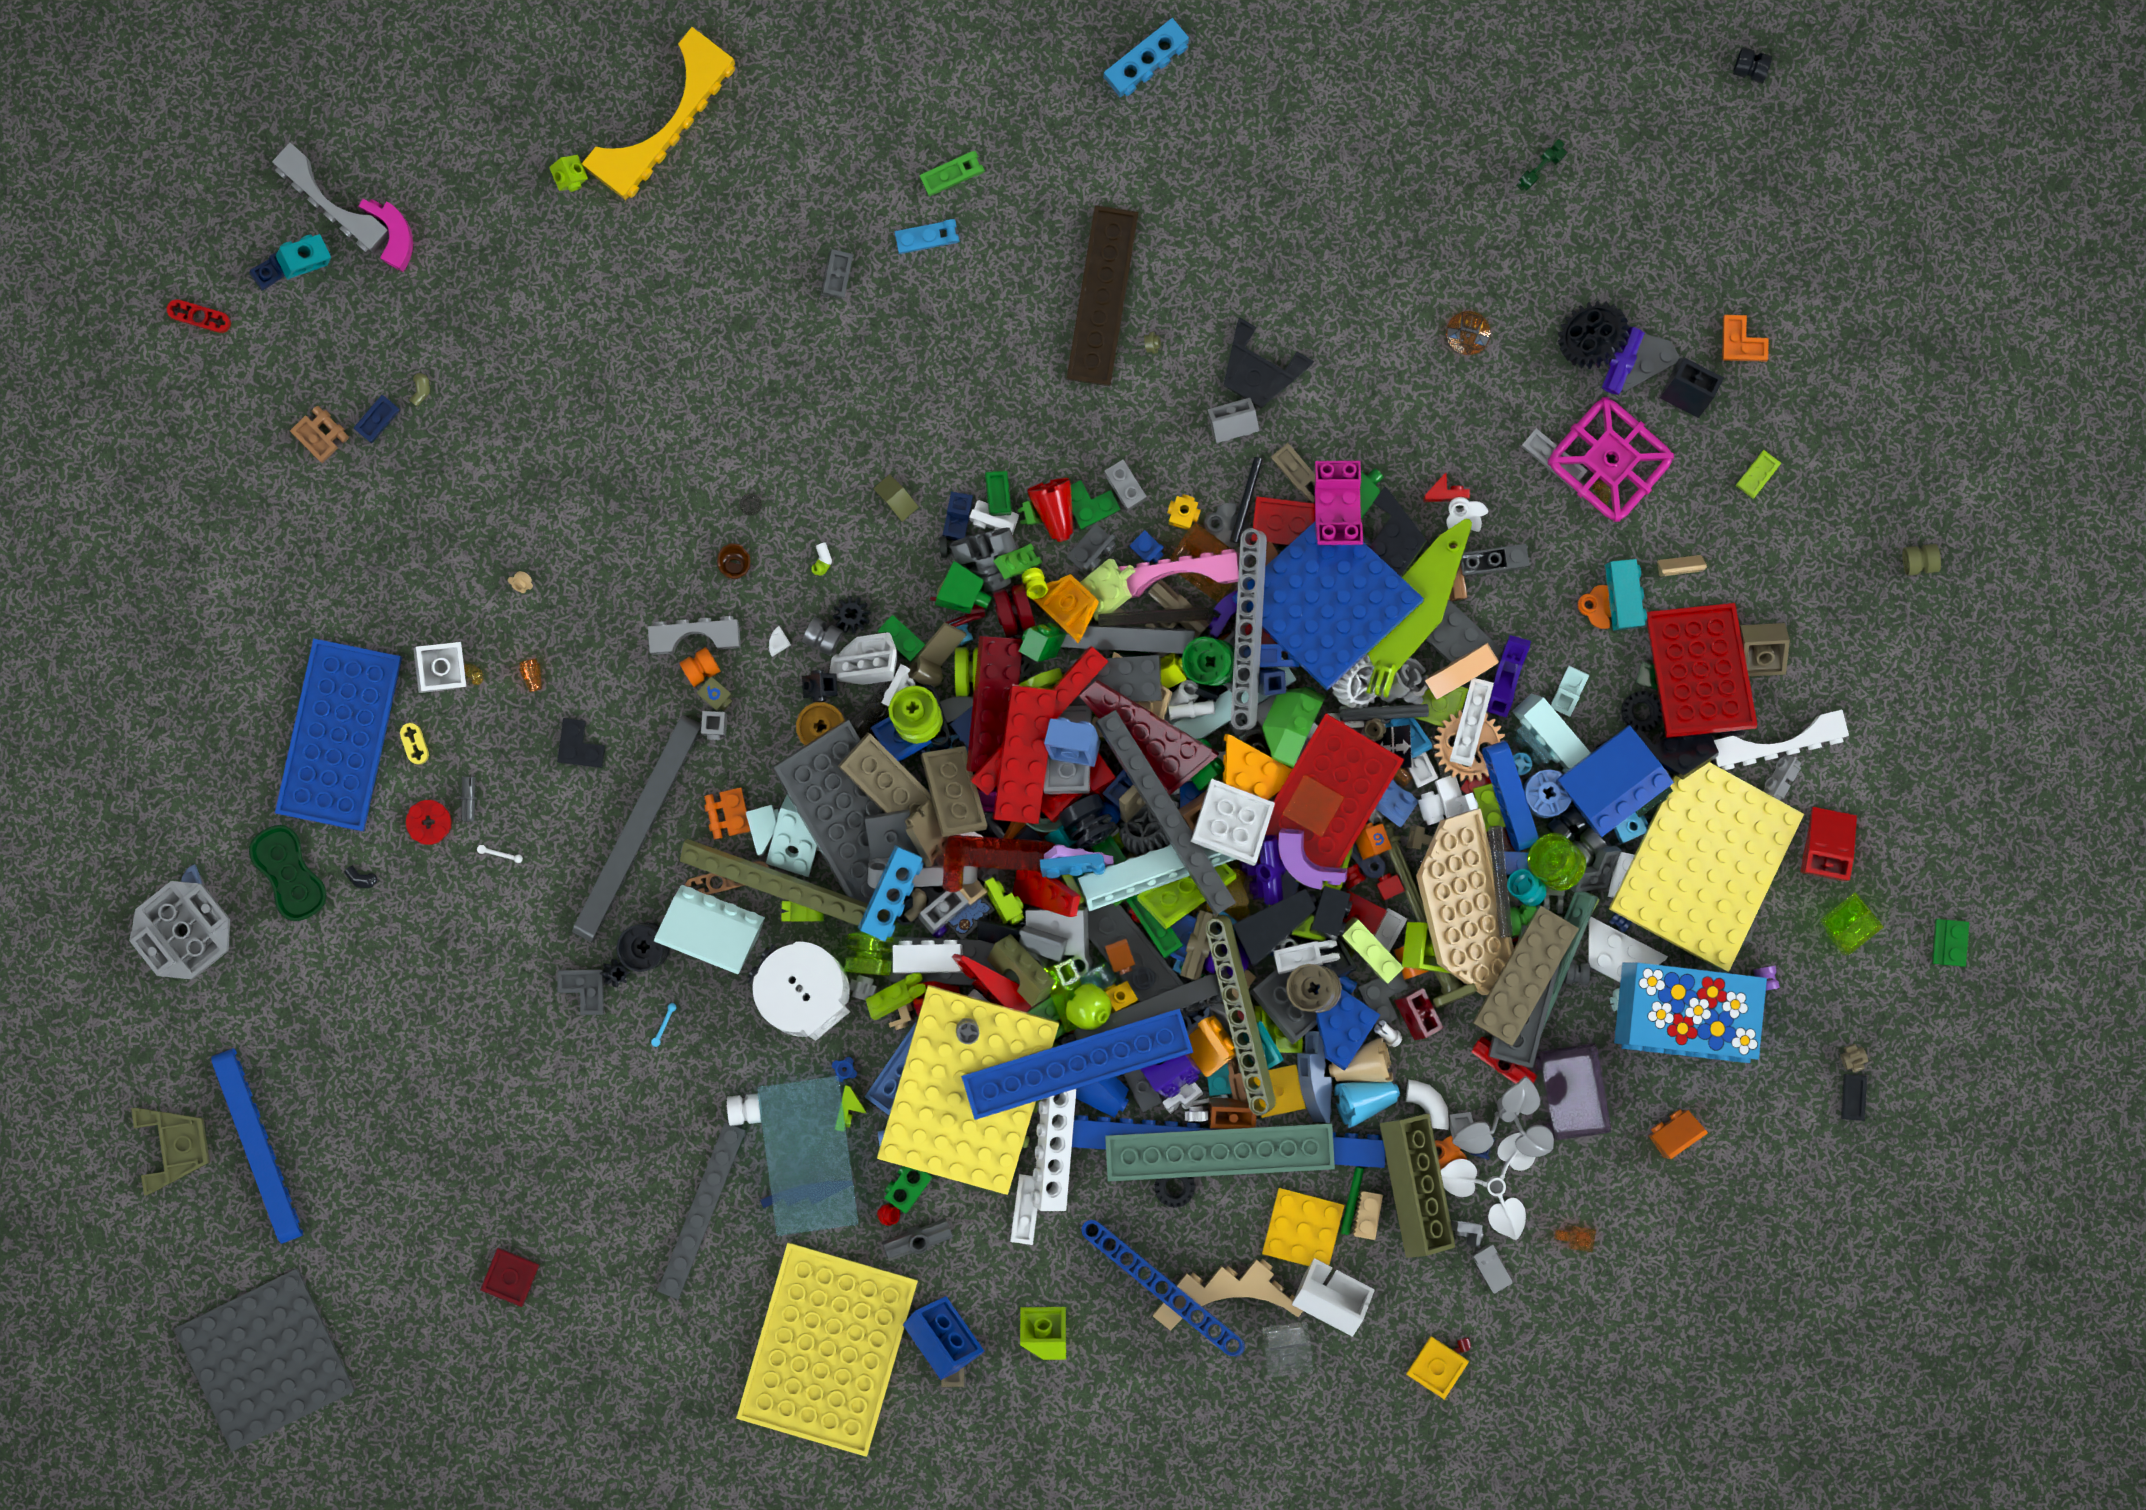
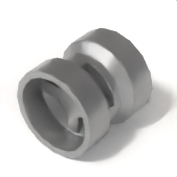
M963 1018L957 1023L956 1033L958 1040L963 1044H972L978 1040L979 1027L974 1019Z

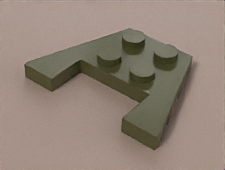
M131 1108L134 1128L158 1125L164 1172L141 1175L144 1196L150 1195L210 1163L203 1118L143 1108Z

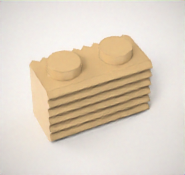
M1361 1190L1358 1196L1359 1200L1357 1201L1359 1204L1356 1205L1358 1209H1356L1357 1213L1354 1219L1356 1222L1353 1223L1355 1226L1353 1227L1354 1231L1352 1234L1355 1237L1375 1240L1383 1195Z

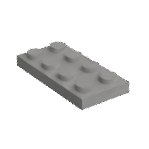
M1087 705L1068 706L1059 716L1075 723L1086 721L1092 724V710ZM1048 754L1044 793H1090L1091 766L1052 760Z

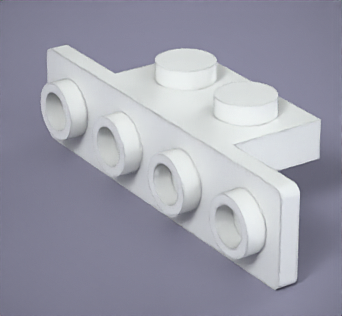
M1448 776L1435 781L1446 818L1478 809V802L1474 798L1473 793L1462 795L1456 776L1454 778Z

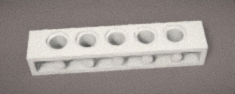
M1076 1089L1061 1093L1055 1102L1054 1096L1042 1099L1039 1102L1040 1124L1037 1125L1038 1146L1035 1148V1158L1037 1160L1036 1168L1033 1170L1035 1184L1034 1190L1031 1193V1201L1033 1206L1040 1211H1066ZM1058 1115L1057 1121L1052 1124V1118ZM1056 1137L1054 1145L1050 1146L1051 1139ZM1054 1159L1053 1166L1048 1168L1049 1162ZM1052 1182V1187L1046 1191L1047 1184Z

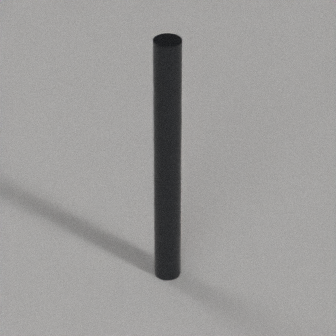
M1254 457L1230 539L1233 543H1239L1263 461L1259 457Z

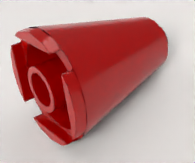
M1069 478L1052 479L1050 483L1043 484L1042 482L1028 488V496L1051 538L1057 539V542L1068 540L1070 538L1069 535L1073 533L1071 482Z

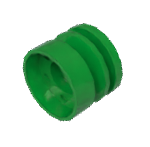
M1210 637L1196 638L1183 651L1181 659L1182 668L1186 676L1193 682L1215 687L1226 685L1233 680L1235 648L1227 641Z

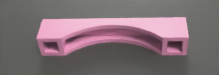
M1235 549L1221 551V555L1215 556L1214 553L1200 554V558L1192 559V556L1179 557V561L1171 562V559L1159 560L1157 565H1150L1148 562L1136 564L1137 568L1133 569L1135 573L1126 580L1127 587L1132 596L1131 598L1140 597L1155 582L1173 574L1187 572L1206 575L1222 584L1238 582L1240 553L1235 552ZM1119 566L1118 569L1123 571L1128 566Z

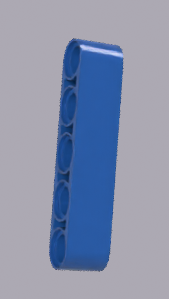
M1503 740L1482 749L1483 758L1512 847L1516 852L1539 844L1538 833L1508 743Z

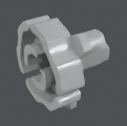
M1409 658L1396 672L1388 698L1383 696V692L1380 698L1383 701L1392 703L1397 698L1403 697L1408 703L1421 704L1424 701L1421 696L1429 689L1425 682L1428 676L1425 675L1421 678V675L1426 671L1425 668L1416 659Z

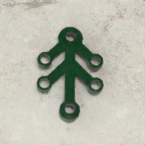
M1558 139L1551 148L1549 147L1541 155L1543 161L1531 172L1527 170L1520 177V182L1516 186L1521 191L1524 189L1528 191L1539 179L1540 171L1551 161L1557 165L1568 152L1563 148L1565 143Z

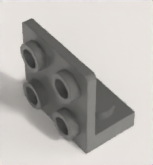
M1095 524L1066 558L1084 574L1087 575L1089 571L1092 573L1101 565L1100 559L1104 555L1108 557L1116 548V536L1113 533L1109 536Z

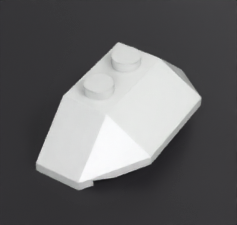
M887 632L856 637L839 654L831 658L829 673H836L837 681L861 685L892 681L895 675L897 650L891 634Z

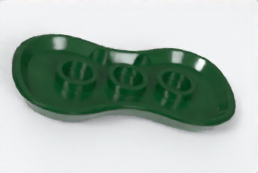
M284 825L271 826L258 833L250 843L249 856L253 865L270 881L274 892L275 905L279 913L290 921H301L315 915L325 905L326 888L320 878L306 866L302 857L301 843L298 835L291 828Z

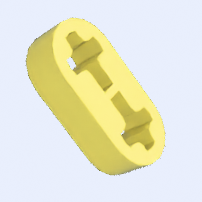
M413 723L403 725L400 730V737L408 759L418 765L425 763L428 760L429 751L421 729ZM409 727L417 732L414 734L415 742L413 743L410 737L405 736L408 733ZM415 745H417L419 751H424V754L421 755V760L412 756L415 754Z

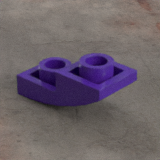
M1239 860V870L1243 872V878H1252V881L1249 883L1250 894H1253V900L1264 899L1263 883L1256 875L1258 863L1256 862L1253 866Z

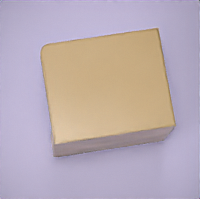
M978 880L973 884L957 886V889L969 901V907L988 893L987 889L983 888Z

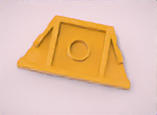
M1069 574L1058 581L1047 583V594L1042 598L1031 600L1070 637L1079 643L1099 601L1077 579Z
M1225 734L1226 755H1223V764L1225 766L1223 783L1269 800L1280 791L1292 769L1273 760L1270 756L1230 734Z

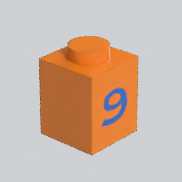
M1373 823L1366 824L1356 839V844L1363 860L1392 849L1383 824L1376 826Z

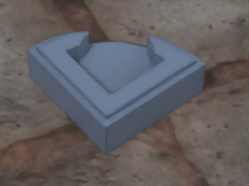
M195 864L186 869L181 882L202 884Z

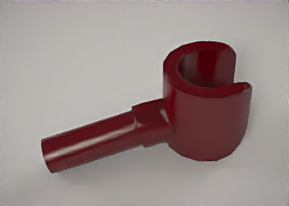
M1469 1337L1457 1340L1459 1347L1453 1349L1458 1354L1469 1351L1471 1348Z

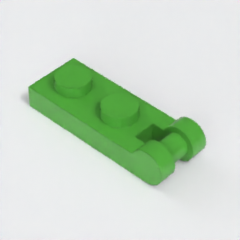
M976 151L969 152L919 175L928 196L935 195L984 173L983 165H980L977 160L978 155ZM969 163L971 169L966 171L964 164Z
M1032 544L1001 555L993 560L1004 579L1024 573L1027 569L1035 568L1043 563L1040 557L1035 555L1033 551L1035 549Z

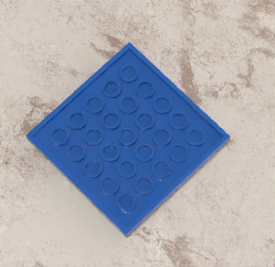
M1314 522L1265 566L1262 629L1321 686L1328 690L1423 602L1424 598L1364 542L1363 545H1317L1316 525ZM1254 579L1248 582L1249 590H1252L1255 586ZM1238 592L1232 597V601L1236 604ZM1250 601L1246 606V610L1248 613H1250L1254 608V604L1252 601Z

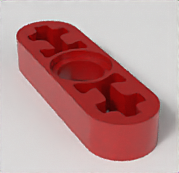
M178 299L172 300L167 305L168 315L179 322L217 333H225L231 326L230 318L220 311ZM180 305L181 309L188 311V319H185L187 315L183 313H178L175 316V312L172 311L173 308H177ZM203 311L205 313V318L202 322L194 321L193 316L195 312ZM210 313H212V319L220 320V318L222 317V320L225 322V325H220V327L217 328V324L209 321Z

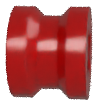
M1358 863L1347 870V879L1345 881L1347 890L1367 879L1364 874L1360 873Z

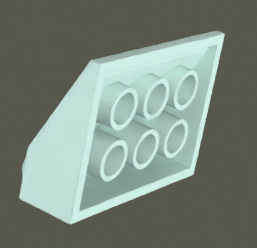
M681 885L671 902L654 941L739 974L759 937L765 917L719 900L712 895H707L691 887Z

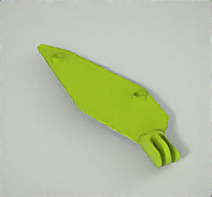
M1470 519L1462 520L1441 534L1403 575L1402 578L1424 600L1367 653L1374 667L1367 693L1372 694L1375 687V695L1381 696L1383 692V696L1388 698L1396 672L1441 623L1472 527ZM1452 545L1457 546L1456 548H1450Z

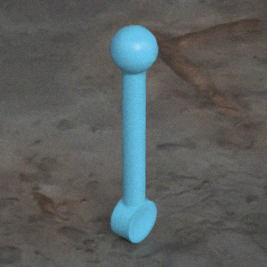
M674 1003L668 1005V1012L656 1038H653L651 1041L654 1047L659 1046L661 1043L660 1038L672 1012L676 1010Z

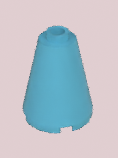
M1392 1082L1336 1084L1334 1089V1095H1339L1340 1104L1336 1103L1339 1115L1345 1125L1349 1124L1348 1128L1358 1125L1397 1102V1097L1400 1096L1398 1086Z

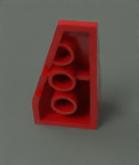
M954 954L952 956L962 972L967 977L974 979L972 982L974 988L984 993L983 997L990 1003L1022 1012H1027L1032 1007L1017 992L1019 984L964 955Z

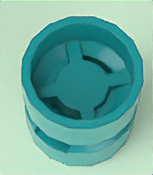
M1526 869L1514 871L1507 882V888L1511 895L1527 906L1539 905L1546 897V885Z

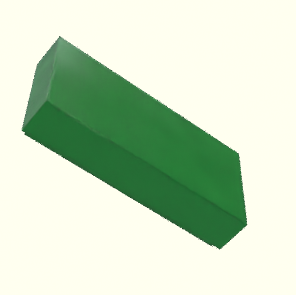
M1007 471L985 472L989 515H1011Z

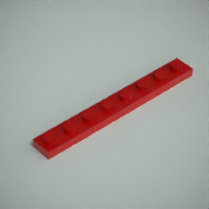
M1090 646L1052 688L1057 690L1053 719H1057L1109 662L1094 647ZM1003 743L970 779L987 796L998 783Z

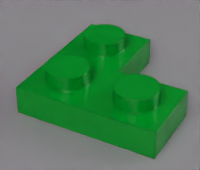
M1081 480L1071 485L1072 513L1081 530L1121 511L1111 490L1090 499Z

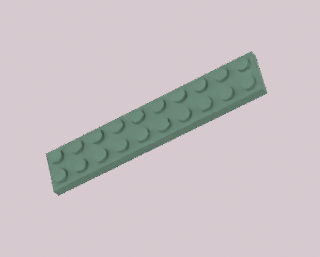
M1332 1123L1105 1135L1108 1181L1335 1169Z

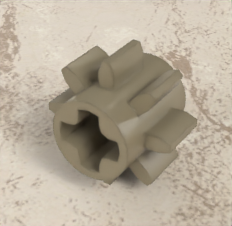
M1856 1044L1844 1047L1845 1053L1840 1054V1058L1845 1069H1852V1072L1855 1073L1865 1069L1864 1063L1868 1062V1057L1862 1046L1857 1048Z

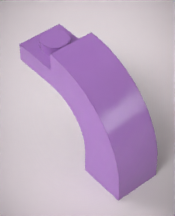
M1281 828L1279 832L1280 857L1287 871L1296 880L1315 889H1322L1324 881H1328V884L1340 885L1341 882L1346 881L1348 869L1322 867L1314 864L1307 857L1304 851V830Z

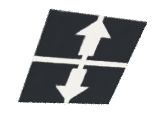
M1410 725L1387 727L1386 732L1383 733V738L1375 740V742L1404 759L1399 769L1411 768Z

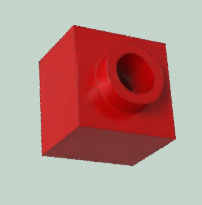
M1391 873L1378 878L1380 883L1375 885L1383 901L1405 891L1398 875L1392 877Z

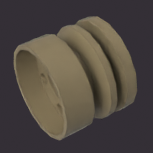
M1305 964L1297 967L1291 972L1286 986L1288 999L1295 1007L1302 1011L1316 1013L1332 1009L1339 1001L1342 990L1340 979L1334 971L1325 966ZM1315 985H1320L1321 987L1318 989V993L1313 992L1316 989Z

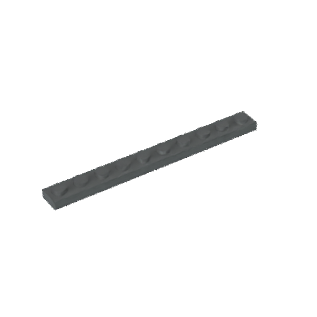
M1114 710L1097 720L1095 724L1215 916L1236 903L1202 847L1190 842L1193 835L1192 831L1117 711Z

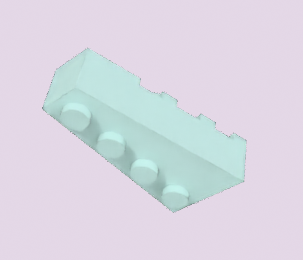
M1531 693L1512 711L1520 720V723L1535 736L1534 739L1537 743L1549 751V757L1556 764L1560 763L1564 768L1562 770L1563 773H1566L1591 754L1544 697Z

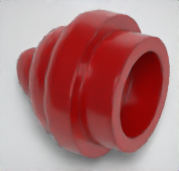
M886 1203L877 1210V1217L881 1224L891 1226L899 1221L900 1210L893 1204Z

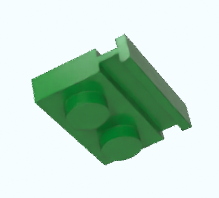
M1935 919L1932 964L1966 967L1969 922Z

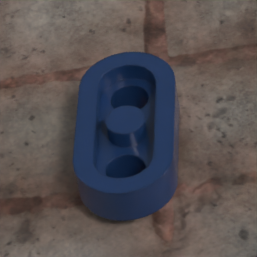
M1355 841L1351 853L1353 860L1358 863L1360 869L1367 877L1373 879L1380 877L1385 871V863L1382 858L1376 855L1363 860L1361 854L1356 851L1357 844ZM1371 863L1378 865L1377 871L1370 869Z

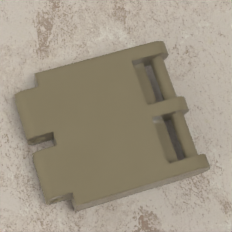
M930 801L920 805L916 809V813L913 812L905 820L907 825L906 832L927 867H931L934 864V860L938 856H942L948 846H952L955 843L953 835L942 837L936 811Z

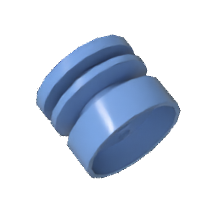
M1550 769L1539 771L1528 778L1523 785L1527 803L1533 816L1543 819L1555 817L1565 811L1571 803L1570 797L1557 780L1563 775L1559 771ZM1550 788V793L1553 794V797L1551 796L1546 799V794L1543 793V790Z

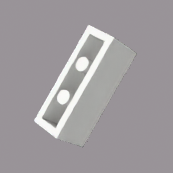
M933 940L921 941V945H912V941H899V945H893V973H963L952 958L954 954L963 955V945L957 944V940H944V944H935Z

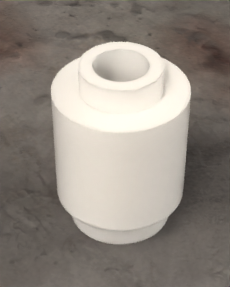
M1434 791L1422 794V799L1418 800L1423 820H1426L1427 825L1443 820L1445 812L1439 794L1435 795Z

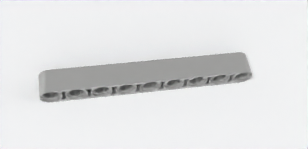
M1253 528L1246 529L1242 533L1240 541L1231 723L1233 727L1246 731L1253 729L1257 722L1267 545L1266 535L1262 531ZM1253 534H1256L1257 542L1251 545L1250 538ZM1255 556L1256 564L1251 568L1249 560ZM1254 579L1255 586L1252 590H1249L1248 582ZM1250 601H1252L1254 604V608L1250 613H1248L1246 610V606ZM1248 624H1251L1253 628L1250 635L1245 633V628ZM1249 646L1251 648V655L1246 658L1244 650ZM1248 669L1250 677L1245 681L1243 679V672ZM1246 691L1249 699L1246 703H1243L1241 696ZM1243 714L1248 719L1244 726L1240 723V718Z

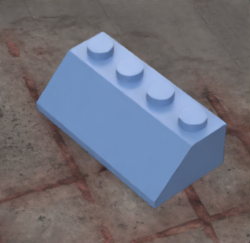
M916 1022L865 1095V1098L887 1115L890 1114Z

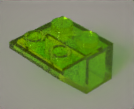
M1856 892L1820 919L1828 937L1844 956L1853 953L1884 928Z

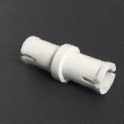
M1213 700L1197 703L1188 701L1189 704L1169 706L1170 720L1187 717L1195 719V716L1215 714Z

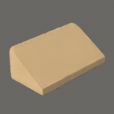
M1701 555L1657 561L1660 577L1702 572L1707 568Z

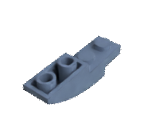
M1308 1031L1305 1036V1053H1297L1301 1093L1313 1122L1330 1123L1332 1112V1077H1324L1326 1063L1323 1050L1324 1045L1319 1031Z

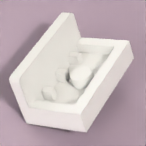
M978 500L969 518L973 522L972 525L978 528L985 529L988 527L997 530L1009 527L1013 535L1019 515L1012 512L1011 515L991 516L988 511V503Z

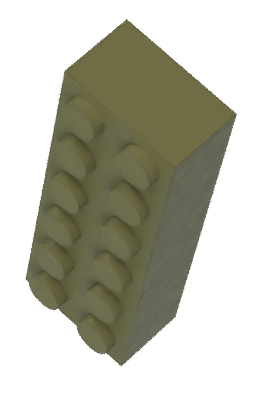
M1430 1114L1412 1115L1380 1123L1406 1258L1428 1256L1455 1248Z

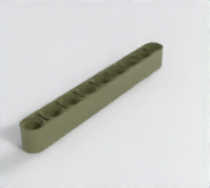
M1220 915L1207 922L1206 934L1249 1108L1255 1115L1261 1116L1275 1107L1276 1099L1233 925L1227 916ZM1216 922L1221 924L1222 932L1217 930ZM1222 944H1224V945L1227 947V949H1228L1227 954H1225V953L1222 951V949H1221V945H1222ZM1227 966L1232 968L1233 976L1227 973ZM1232 988L1238 991V998L1232 994ZM1238 1010L1244 1014V1020L1238 1017ZM1243 1032L1248 1034L1249 1042L1244 1040ZM1249 1054L1254 1057L1255 1064L1249 1061ZM1254 1076L1260 1080V1086L1255 1084ZM1259 1099H1263L1265 1101L1266 1108L1260 1105Z

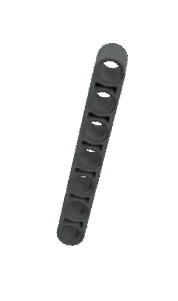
M1045 622V623H1043V624L1053 623V624L1058 625L1056 622ZM1088 624L1079 643L1066 633L1061 647L1088 649L1092 646L1095 649L1183 653L1186 646L1195 639V630Z
M1217 974L1205 976L1112 1013L1108 1020L1098 1029L1084 1030L1078 1027L1074 1031L1076 1040L1083 1039L1179 1008L1182 1017L1217 1004L1223 1001Z

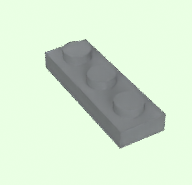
M1536 428L1521 447L1565 482L1548 465V459L1557 445ZM1564 451L1560 457H1569V455ZM1561 464L1578 481L1588 471L1580 464Z

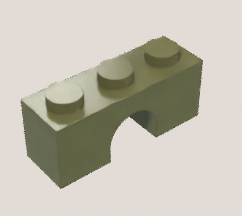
M1011 934L995 943L987 958L988 962L1001 975L1010 970L1017 974L1020 980L1017 992L1032 1007L1046 999L1056 983L1050 974Z

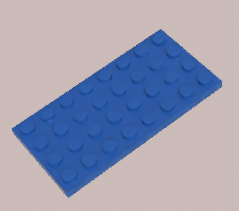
M313 638L275 810L276 814L364 832L401 666V656Z

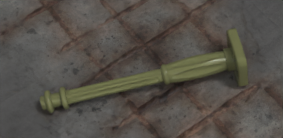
M1388 818L1382 822L1379 821L1376 825L1383 824L1392 846L1388 853L1417 922L1427 923L1422 898L1398 843L1401 836L1395 835L1393 831L1395 823L1390 822ZM1435 972L1442 986L1441 991L1443 994L1433 999L1436 1008L1450 1004L1478 991L1474 983L1464 986L1462 981H1459L1457 977L1450 973Z

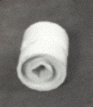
M749 1094L743 1099L740 1095L727 1097V1113L730 1126L743 1125L744 1121H747L749 1124L762 1123L760 1094Z

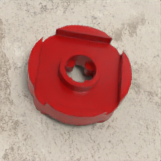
M423 800L410 807L406 817V828L413 840L425 845L437 844L451 830V815L444 805L439 802ZM428 815L430 819L435 821V824H432L430 829L423 825V821L426 820Z

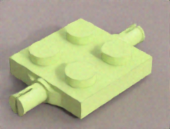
M1108 559L1080 582L1099 601L1093 614L1095 621H1102L1132 597L1126 580L1135 573L1133 566L1128 565V567L1121 571L1118 569L1114 559Z

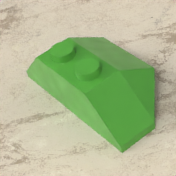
M1306 687L1286 690L1285 694L1276 695L1262 726V731L1273 760L1294 768L1326 696Z

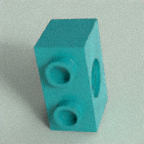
M311 234L306 235L295 243L291 241L286 242L280 246L276 254V258L287 280L325 267L331 259L330 253L320 234L315 236ZM298 252L305 253L307 258L299 256Z

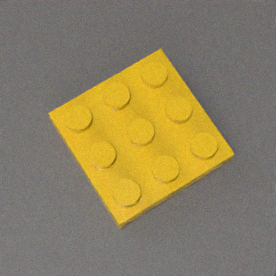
M1278 1188L1262 1254L1310 1266L1315 1258L1329 1266L1345 1205Z

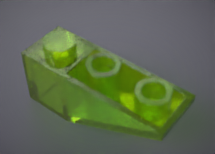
M1072 958L1058 961L1044 968L1056 981L1050 994L1067 1033L1078 1028L1067 1019L1066 1007L1068 1001H1072L1076 996L1074 991L1081 986V978Z

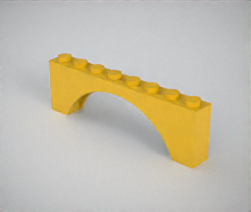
M693 27L690 28L678 43L685 60L686 84L681 103L671 120L657 134L639 144L616 149L595 147L582 163L584 169L625 201L628 197L633 198L636 195L640 182L642 180L646 181L653 172L652 167L656 162L660 164L667 155L665 151L670 145L673 147L677 144L681 131L684 128L687 130L694 122L693 116L697 111L702 112L708 104L706 100L711 94L715 95L722 86L720 84L725 77L729 78L735 71L734 59Z

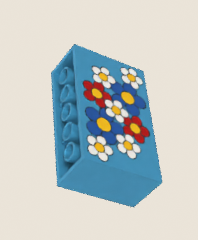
M1622 962L1614 1043L1622 1044L1621 1049L1741 1063H1750L1751 1059L1759 1060L1767 978L1638 962Z

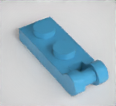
M955 219L895 231L899 254L960 242L959 236L955 232V227H957ZM941 230H946V237L941 238Z
M1097 853L1040 860L1042 877L1057 878L1060 875L1067 874L1078 876L1085 872L1101 875L1106 869L1103 856Z

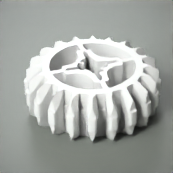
M1368 654L1332 686L1333 694L1337 697L1338 701L1352 709L1363 706L1367 707L1369 702L1374 703V698L1377 696L1375 695V687L1372 694L1366 692L1374 669Z

